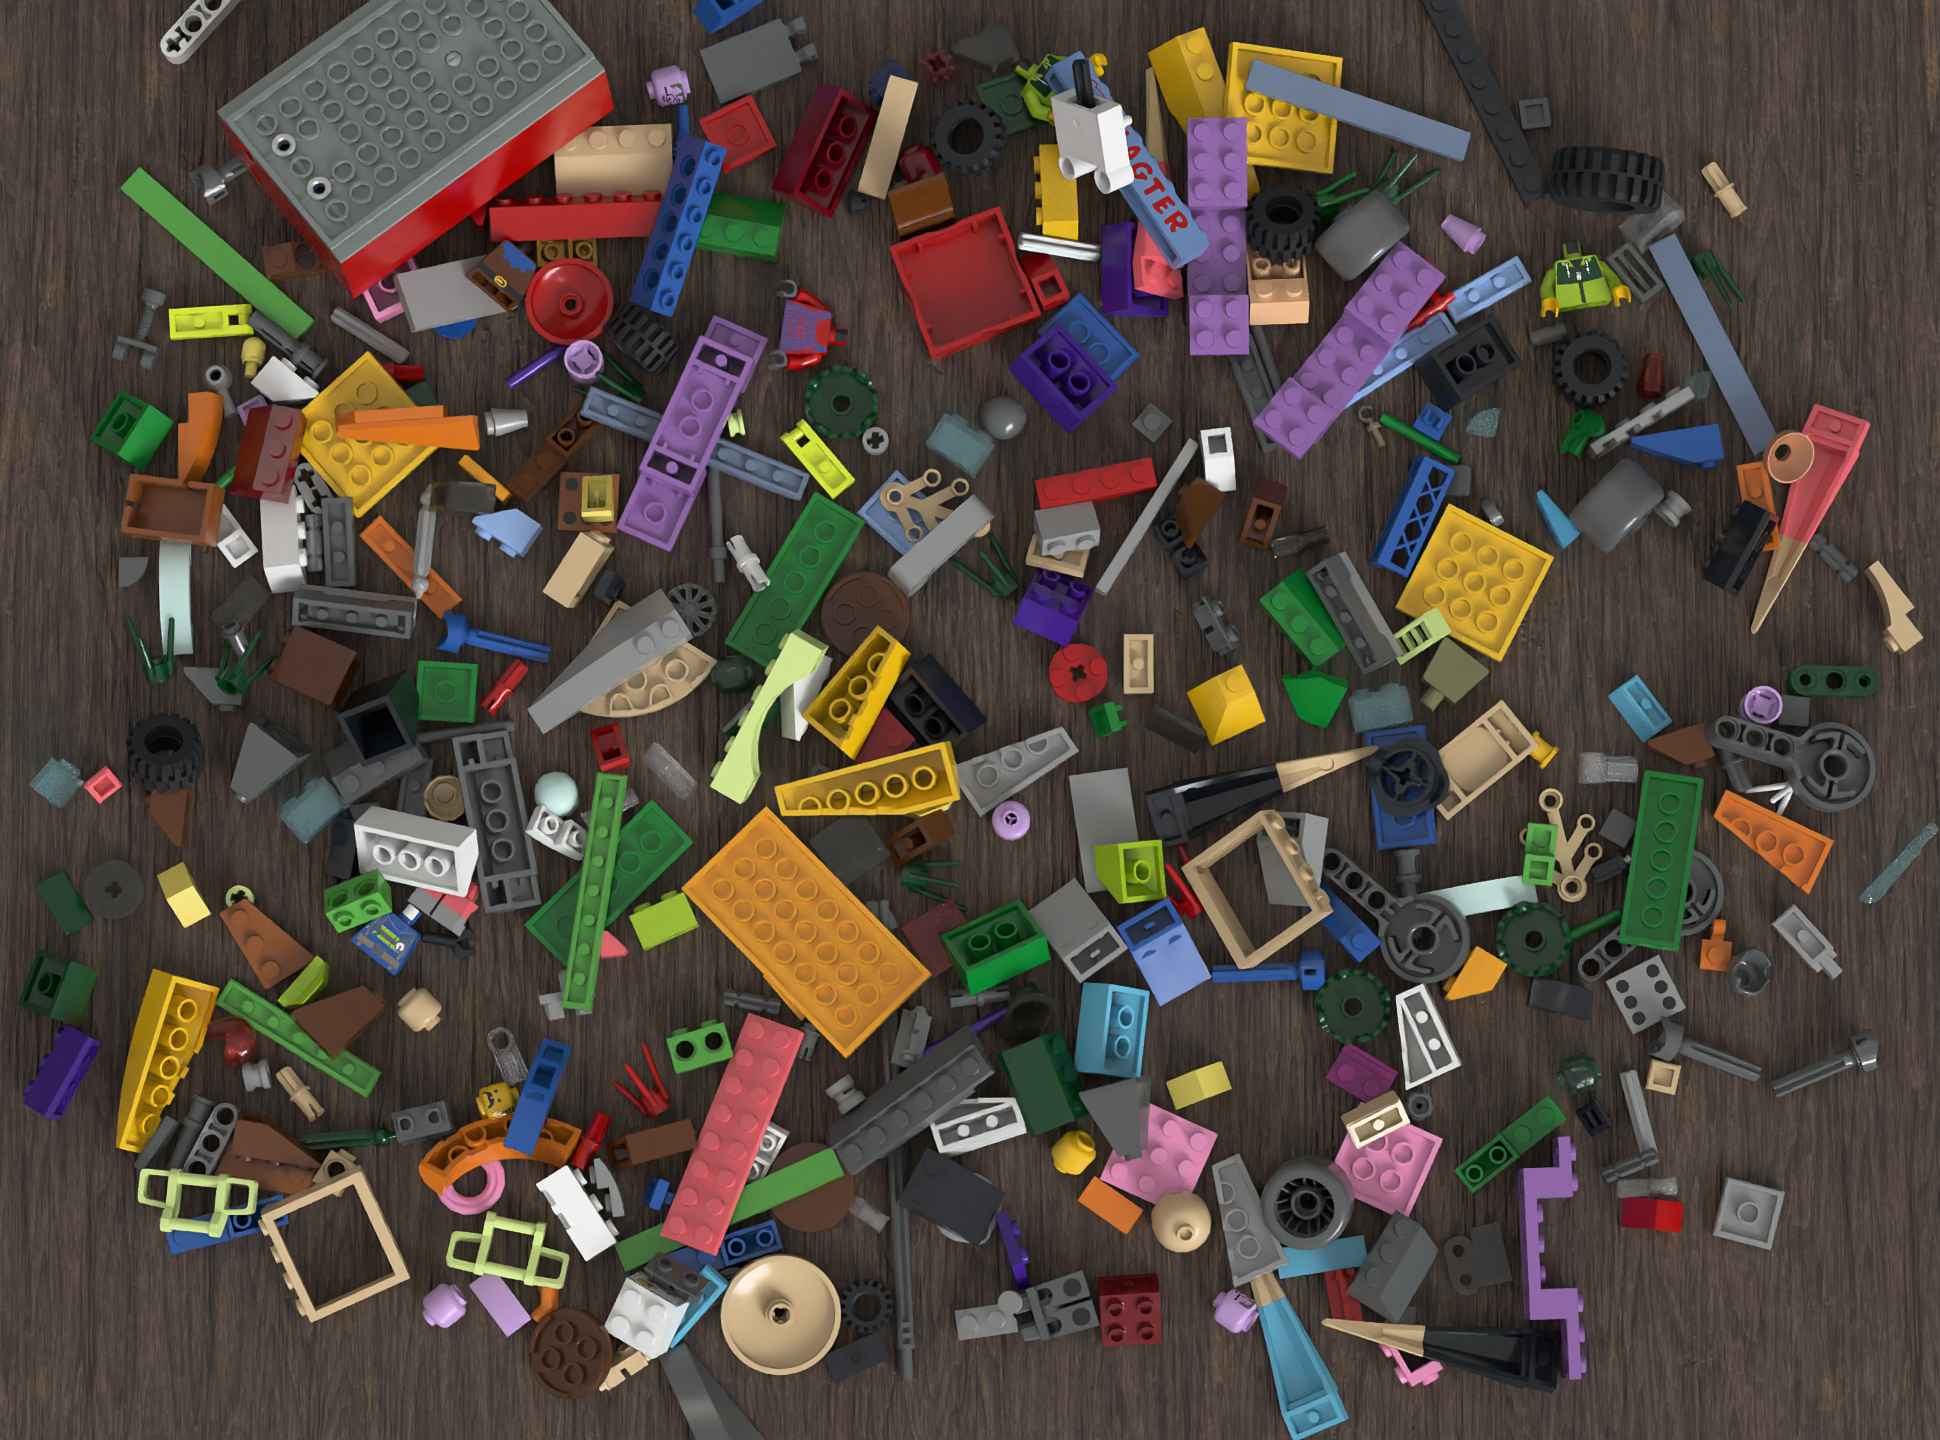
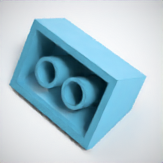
M1083 982L1074 1060L1077 1072L1126 1079L1140 1077L1150 991L1113 984Z

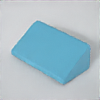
M1637 674L1608 696L1642 742H1646L1673 722Z

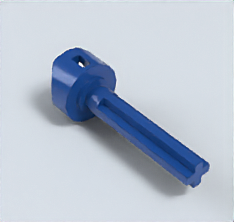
M449 610L444 611L443 617L446 620L448 633L437 642L436 649L458 654L460 646L466 643L480 648L548 663L551 646L477 628H467L466 614Z
M1316 950L1301 951L1299 963H1259L1255 967L1239 969L1236 964L1212 966L1213 983L1299 979L1300 983H1302L1303 991L1318 990L1326 980V958ZM1306 969H1316V971H1306Z

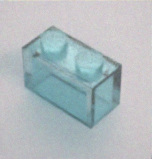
M945 412L926 440V446L973 478H976L995 450V445L991 443L993 438L980 429L975 432L967 427L968 421L960 415L954 413L950 416Z
M1398 682L1381 685V691L1371 693L1369 688L1352 691V697H1348L1346 700L1353 735L1410 724L1413 721L1406 685L1399 687Z
M52 757L29 785L51 804L62 809L84 781L78 777L81 771L64 758L59 762Z
M324 776L320 780L315 777L303 788L306 792L298 799L295 797L289 799L281 807L283 812L278 815L305 845L336 818V815L339 816L349 807L341 794Z

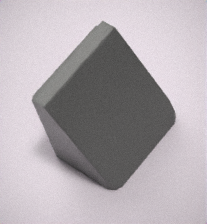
M1446 465L1455 470V474L1445 496L1468 497L1470 465ZM1440 471L1438 486L1441 485L1442 480L1445 476V474Z

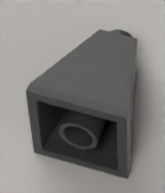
M269 716L252 721L247 727L230 788L233 789V796L243 803L256 799L311 757L315 751Z
M1150 1074L1079 1092L1081 1101L1118 1157L1124 1156L1125 1161L1143 1157L1142 1151L1147 1150L1151 1092Z

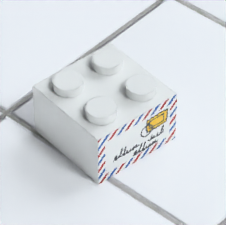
M639 1271L626 1278L604 1326L611 1335L654 1359L667 1352L689 1303L673 1294L674 1290L671 1288L666 1290L658 1284L650 1282L648 1280L649 1277L642 1271Z

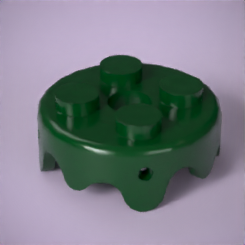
M840 365L832 366L826 371L815 375L810 380L804 401L805 411L810 424L819 434L836 441H848L861 436L872 426L878 411V395L869 377L862 370ZM846 397L850 401L849 409L845 412L836 411L833 407V402L836 398Z
M1522 901L1515 904L1499 921L1496 948L1502 960L1516 973L1527 977L1549 975L1562 966L1569 956L1572 945L1570 927L1564 916L1553 906L1547 903ZM1534 932L1541 934L1543 941L1539 947L1530 948L1527 946L1526 939L1528 935Z
M1346 969L1332 975L1320 988L1316 998V1016L1321 1028L1334 1040L1344 1044H1360L1375 1038L1385 1028L1389 1020L1391 998L1387 988L1372 973ZM1351 998L1358 1000L1361 1004V1011L1355 1016L1347 1014L1344 1009L1345 1002Z

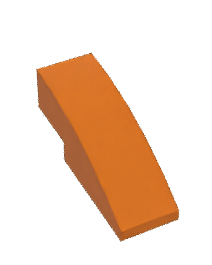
M212 392L188 393V423L178 424L179 480L201 482L205 475L220 434L224 396Z

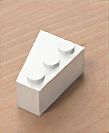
M292 485L288 504L260 499L263 568L272 594L297 591L300 584H307L305 566L308 565L306 548L303 546V539H306L305 522H301L300 514L305 513L303 495L298 496L295 485Z
M1423 983L1396 995L1406 1090L1463 1065L1426 984Z
M1015 1098L964 1099L930 1124L938 1152L947 1158L1026 1133L1025 1123Z
M566 1165L536 1185L546 1196L552 1210L561 1220L585 1261H590L618 1243L615 1236L619 1232L611 1219L605 1221L599 1211L603 1209V1206L594 1193L589 1196L585 1190L584 1185L588 1182L580 1169L573 1170L571 1166Z

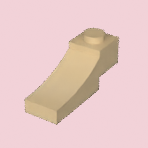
M1876 561L1864 573L1874 586L1884 611L1886 629L1882 631L1885 636L1883 641L1893 653L1897 651L1901 655L1923 639V636L1905 615L1914 606L1880 562Z

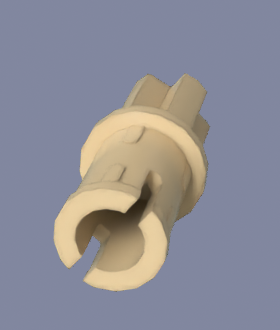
M1712 162L1701 170V173L1715 192L1714 198H1719L1731 215V218L1738 216L1747 209L1734 190V183H1729L1717 163Z
M291 1067L282 1068L276 1074L277 1080L291 1096L290 1101L298 1105L309 1122L314 1121L316 1115L319 1117L324 1113V1108L319 1105L309 1092L310 1087L302 1083Z

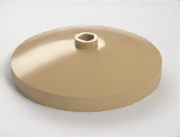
M771 1254L748 1263L731 1279L722 1298L720 1320L722 1331L729 1347L742 1362L763 1373L787 1375L813 1366L830 1350L840 1328L841 1307L835 1287L829 1277L817 1265L795 1255ZM777 1307L779 1309L784 1308L785 1312L781 1316H776L774 1309Z

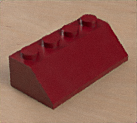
M818 83L771 189L791 202L832 218L879 112L841 87Z

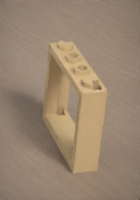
M1274 809L1259 811L1181 867L1239 969L1255 967L1333 912L1329 904L1328 895L1324 890L1320 889L1314 878L1315 873L1313 869L1303 860L1299 853L1300 847L1298 843L1290 837L1285 829L1284 819ZM1265 828L1311 907L1312 912L1258 950H1255L1208 867Z
M361 1165L261 1209L262 1219L258 1220L259 1226L264 1236L270 1235L274 1246L270 1248L276 1262H283L287 1272L283 1273V1277L289 1290L295 1288L299 1299L295 1300L301 1316L307 1315L311 1323L410 1278L409 1269ZM354 1184L394 1272L315 1307L275 1223V1219Z

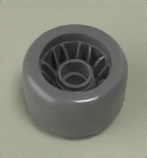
M1374 189L1356 205L1351 203L1332 220L1334 224L1315 240V248L1342 280L1350 282L1405 236L1410 230V224L1383 191Z
M1625 458L1616 464L1575 506L1569 515L1570 521L1599 551L1609 553L1628 536L1631 537L1648 520V515L1662 501L1664 490L1637 462L1630 458Z
M1309 1154L1293 1157L1282 1163L1265 1184L1261 1197V1213L1264 1223L1270 1233L1279 1242L1288 1247L1298 1250H1315L1325 1247L1341 1235L1351 1219L1355 1201L1353 1186L1345 1171L1330 1159ZM1310 1193L1314 1195L1317 1199V1204H1306L1303 1200V1194Z

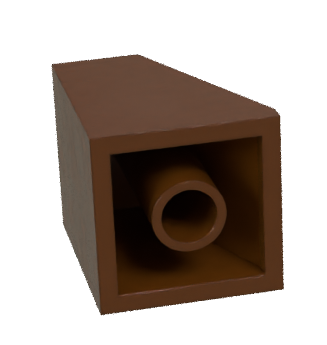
M295 625L293 631H287L282 641V646L285 648L280 658L276 656L270 665V679L337 712L363 658L352 649Z

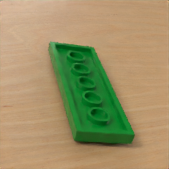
M814 492L765 574L770 580L769 586L763 582L766 588L753 593L724 644L767 669L772 659H778L782 651L778 649V646L786 633L791 634L797 629H803L866 524V521L821 494Z
M1645 770L1618 943L1678 952L1702 797L1703 778Z
M653 800L619 831L604 931L694 843ZM582 868L524 924L566 968Z

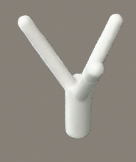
M1789 781L1784 783L1755 786L1744 793L1782 789L1770 799L1771 803H1775L1783 797L1776 812L1782 816L1794 791Z

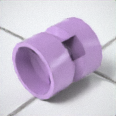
M578 340L567 348L564 361L570 377L583 385L598 381L599 378L595 374L597 372L603 374L605 370V361L599 347L591 341Z
M1759 686L1742 697L1739 702L1738 711L1742 720L1766 727L1779 717L1782 712L1783 703L1781 696L1776 690L1768 686Z

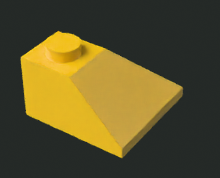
M1242 664L1213 677L1187 692V696L1211 746L1265 722L1257 696Z

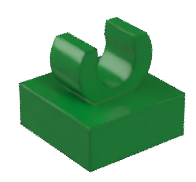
M1114 701L1089 710L1096 738L1111 735L1122 730L1121 728L1127 725V721L1120 722L1117 715L1118 711L1123 710V706H1115Z

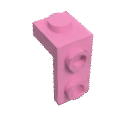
M1378 1343L1387 1358L1392 1356L1396 1362L1397 1367L1394 1368V1371L1402 1384L1407 1382L1410 1387H1413L1422 1381L1425 1386L1440 1377L1437 1372L1442 1370L1443 1367L1439 1362L1430 1360L1410 1372L1396 1348Z

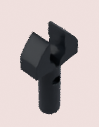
M464 929L460 937L458 935L451 936L424 931L421 935L423 943L451 947L455 951V958L467 959L477 953L474 950H464L458 944V942H462L465 939L479 941L469 929Z

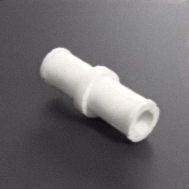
M742 535L730 538L734 545L727 541L726 547L737 561V569L740 573L745 574L755 592L764 590L766 586L763 582L769 586L770 580L760 567L758 556L751 552Z

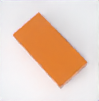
M1096 1176L1093 1177L1077 1200L1125 1235H1127L1144 1211Z

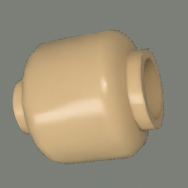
M413 987L397 1003L400 1006L398 1016L415 1032L423 1028L430 1031L441 1020L438 1016V1013L441 1011V1004L425 988L416 990Z

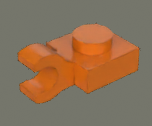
M1713 919L1710 927V940L1701 939L1698 969L1727 971V965L1731 959L1732 942L1723 941L1726 920Z

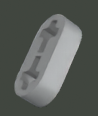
M310 463L299 464L296 468L294 483L301 495H303L309 509L314 514L322 516L321 507L317 506L314 508L317 499L313 493L318 491L323 498L334 496L324 479ZM303 470H307L309 473L314 471L311 479L315 486L312 488L305 481H299L303 477L301 473Z

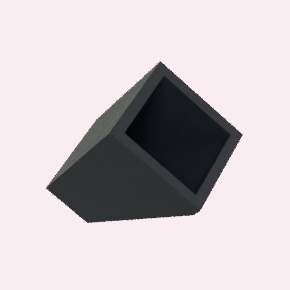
M407 670L356 689L336 714L362 767L411 749L416 745L420 695Z

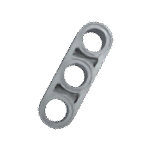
M221 1103L213 1109L183 1168L185 1173H192V1166L197 1162H202L206 1167L205 1175H214L233 1137L237 1113L241 1112L236 1105ZM226 1108H230L234 1113V1120L229 1125H224L220 1121V1113ZM211 1135H216L220 1140V1146L214 1152H210L206 1148V1140Z

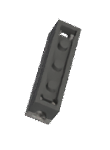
M1345 551L1325 559L1306 572L1364 675L1385 666L1404 654Z
M300 584L293 597L292 625L410 639L416 625L417 599L414 597Z

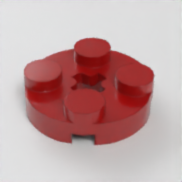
M1069 644L1067 647L1060 649L1052 658L1048 671L1049 681L1054 692L1061 699L1070 703L1087 702L1096 698L1104 689L1108 676L1107 664L1102 655L1096 649L1086 644ZM1078 666H1082L1084 668L1083 673L1087 675L1086 678H1079L1077 681L1072 680L1073 674L1069 672L1072 667L1077 669Z

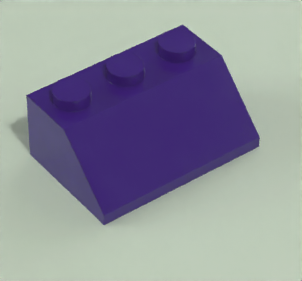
M1127 221L1102 226V314L1119 317H1167L1168 298L1135 289L1132 259L1138 223Z
M1060 323L1021 353L1009 369L1068 434L1089 418L1119 388Z
M67 1024L65 1028H59L52 1041L56 1045L50 1055L47 1053L44 1055L38 1066L41 1072L36 1081L31 1080L23 1093V1096L26 1097L23 1102L25 1105L46 1118L60 1121L103 1043L70 1024Z

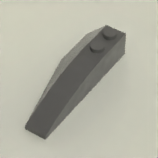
M686 1343L658 1356L696 1440H765Z

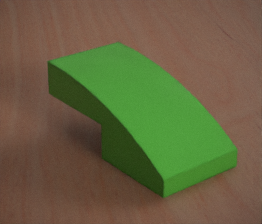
M1527 822L1522 883L1552 886L1558 831L1557 824Z

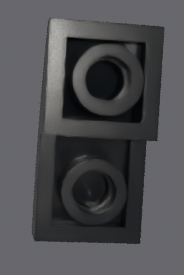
M1175 512L1151 527L1184 580L1189 579L1210 565L1196 542L1190 549L1185 546Z
M1531 977L1526 1006L1548 1013H1560L1576 1019L1588 1020L1594 991L1559 981Z

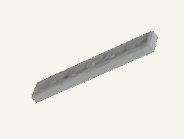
M1189 438L1096 585L1095 591L1106 596L1198 450V443Z

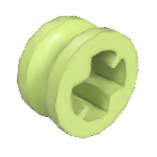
M737 409L736 413H731L728 418L731 437H734L736 433L745 435L741 409Z
M233 886L226 894V903L228 907L235 904L236 901H232L233 895H239L241 891H244L246 893L244 897H248V900L254 904L253 893L245 886Z

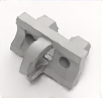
M561 970L558 973L561 992L539 996L540 1004L545 1006V1011L550 1021L565 1018L564 1008L561 1007L566 970ZM592 1005V1012H591V1011L576 1010V1015H577V1016H581V1015L592 1014V1013H593V1005Z

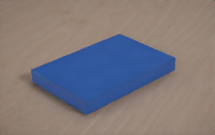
M1080 292L1037 331V334L1042 337L1060 323L1113 381L1140 357L1136 349Z

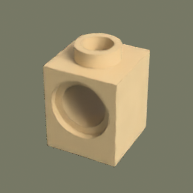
M342 1148L338 1153L331 1150L312 1181L318 1184L332 1178L330 1168L336 1162L342 1163L345 1171L358 1166L354 1163L356 1157ZM346 1188L341 1189L333 1194L338 1197H341Z

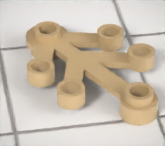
M929 469L922 477L906 485L897 482L885 485L880 492V503L886 510L896 513L905 530V539L909 543H917L923 537V530L921 527L914 525L907 508L919 512L930 533L938 525L935 517L944 520L954 511L939 506V504L955 496H964L968 492L969 484L965 479L958 478L951 483V486L923 500L912 497V494L926 486L935 487L940 483V473L935 469ZM928 473L936 475V483L931 484L927 481ZM957 482L964 484V492H956L954 486ZM891 492L899 493L900 500L898 502L890 500L889 495ZM990 522L974 537L984 536L990 529ZM910 529H916L919 532L918 539L913 540L909 537Z
M1549 788L1540 794L1538 804L1541 810L1547 812L1549 823L1558 825L1554 855L1555 860L1560 864L1562 874L1554 870L1552 883L1557 885V892L1564 901L1577 902L1585 896L1587 891V884L1584 880L1593 863L1602 856L1603 851L1597 843L1588 844L1584 848L1585 857L1574 871L1571 859L1587 832L1595 827V819L1589 814L1581 815L1577 819L1575 831L1567 842L1559 813V808L1563 804V797L1558 790ZM1552 796L1555 799V805L1552 807L1547 806L1544 802L1545 797ZM1582 818H1588L1591 821L1590 828L1585 829L1581 826ZM1527 828L1523 829L1519 834V841L1524 846L1523 834ZM1589 847H1596L1598 849L1597 857L1589 856ZM1573 882L1576 884L1577 890L1575 893L1567 891V883Z

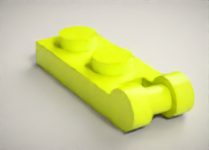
M238 304L169 309L171 340L252 336L254 335V329L246 324L250 315L253 314L252 305ZM230 316H238L239 325H230Z
M802 418L796 423L797 427L790 433L785 432L780 439L831 499L834 500L852 485L855 479ZM805 436L809 442L801 448L797 441Z

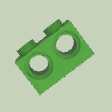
M378 868L324 890L325 914L338 933L392 912L391 887Z
M717 1019L700 1023L701 1029L689 1032L688 1027L671 1032L672 1037L666 1040L677 1075L734 1057L724 1022L718 1024ZM712 1033L720 1034L723 1040L720 1048L716 1050H711L706 1046V1038ZM685 1041L692 1043L694 1047L693 1054L688 1058H681L677 1053L679 1044Z

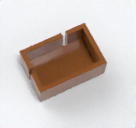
M130 473L126 500L141 506V510L139 511L131 506L124 507L120 532L135 538L216 548L225 489L211 483L186 482L179 479Z

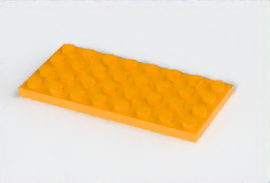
M767 806L681 888L845 1058L849 1057L932 976Z

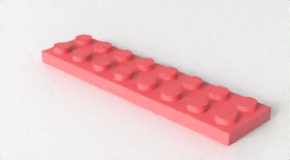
M748 1013L733 1050L734 1057L729 1060L697 1140L698 1147L693 1150L660 1235L662 1237L717 1256L804 1037L802 1031Z

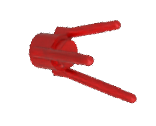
M1178 844L1177 847L1184 865L1190 862L1183 845ZM1165 863V868L1183 893L1178 898L1181 903L1167 891L1166 898H1169L1180 915L1186 913L1189 919L1204 910V907L1193 888L1188 890L1170 863Z
M642 1043L641 1048L659 1092L655 1088L648 1091L629 1064H625L624 1068L644 1095L640 1098L641 1101L618 1081H613V1086L630 1100L643 1116L648 1114L650 1119H653L671 1106L667 1101L670 1095L663 1086L647 1044Z

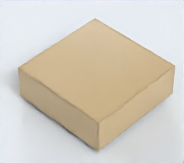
M1651 1059L1645 1089L1675 1095L1681 1065Z

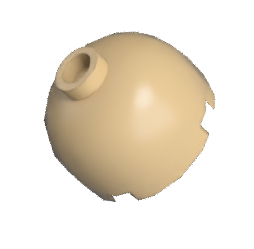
M1181 1191L1182 1193L1174 1195L1172 1193L1166 1194L1156 1202L1151 1212V1226L1156 1239L1166 1249L1174 1252H1189L1197 1249L1206 1241L1211 1231V1216L1206 1203L1198 1195L1189 1191Z

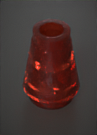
M1657 353L1646 354L1636 384L1639 396L1648 399H1658L1662 396V392L1665 391L1662 355Z

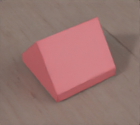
M108 765L83 783V786L99 804L123 785Z
M608 930L604 931L601 958L626 956L629 953L628 949Z

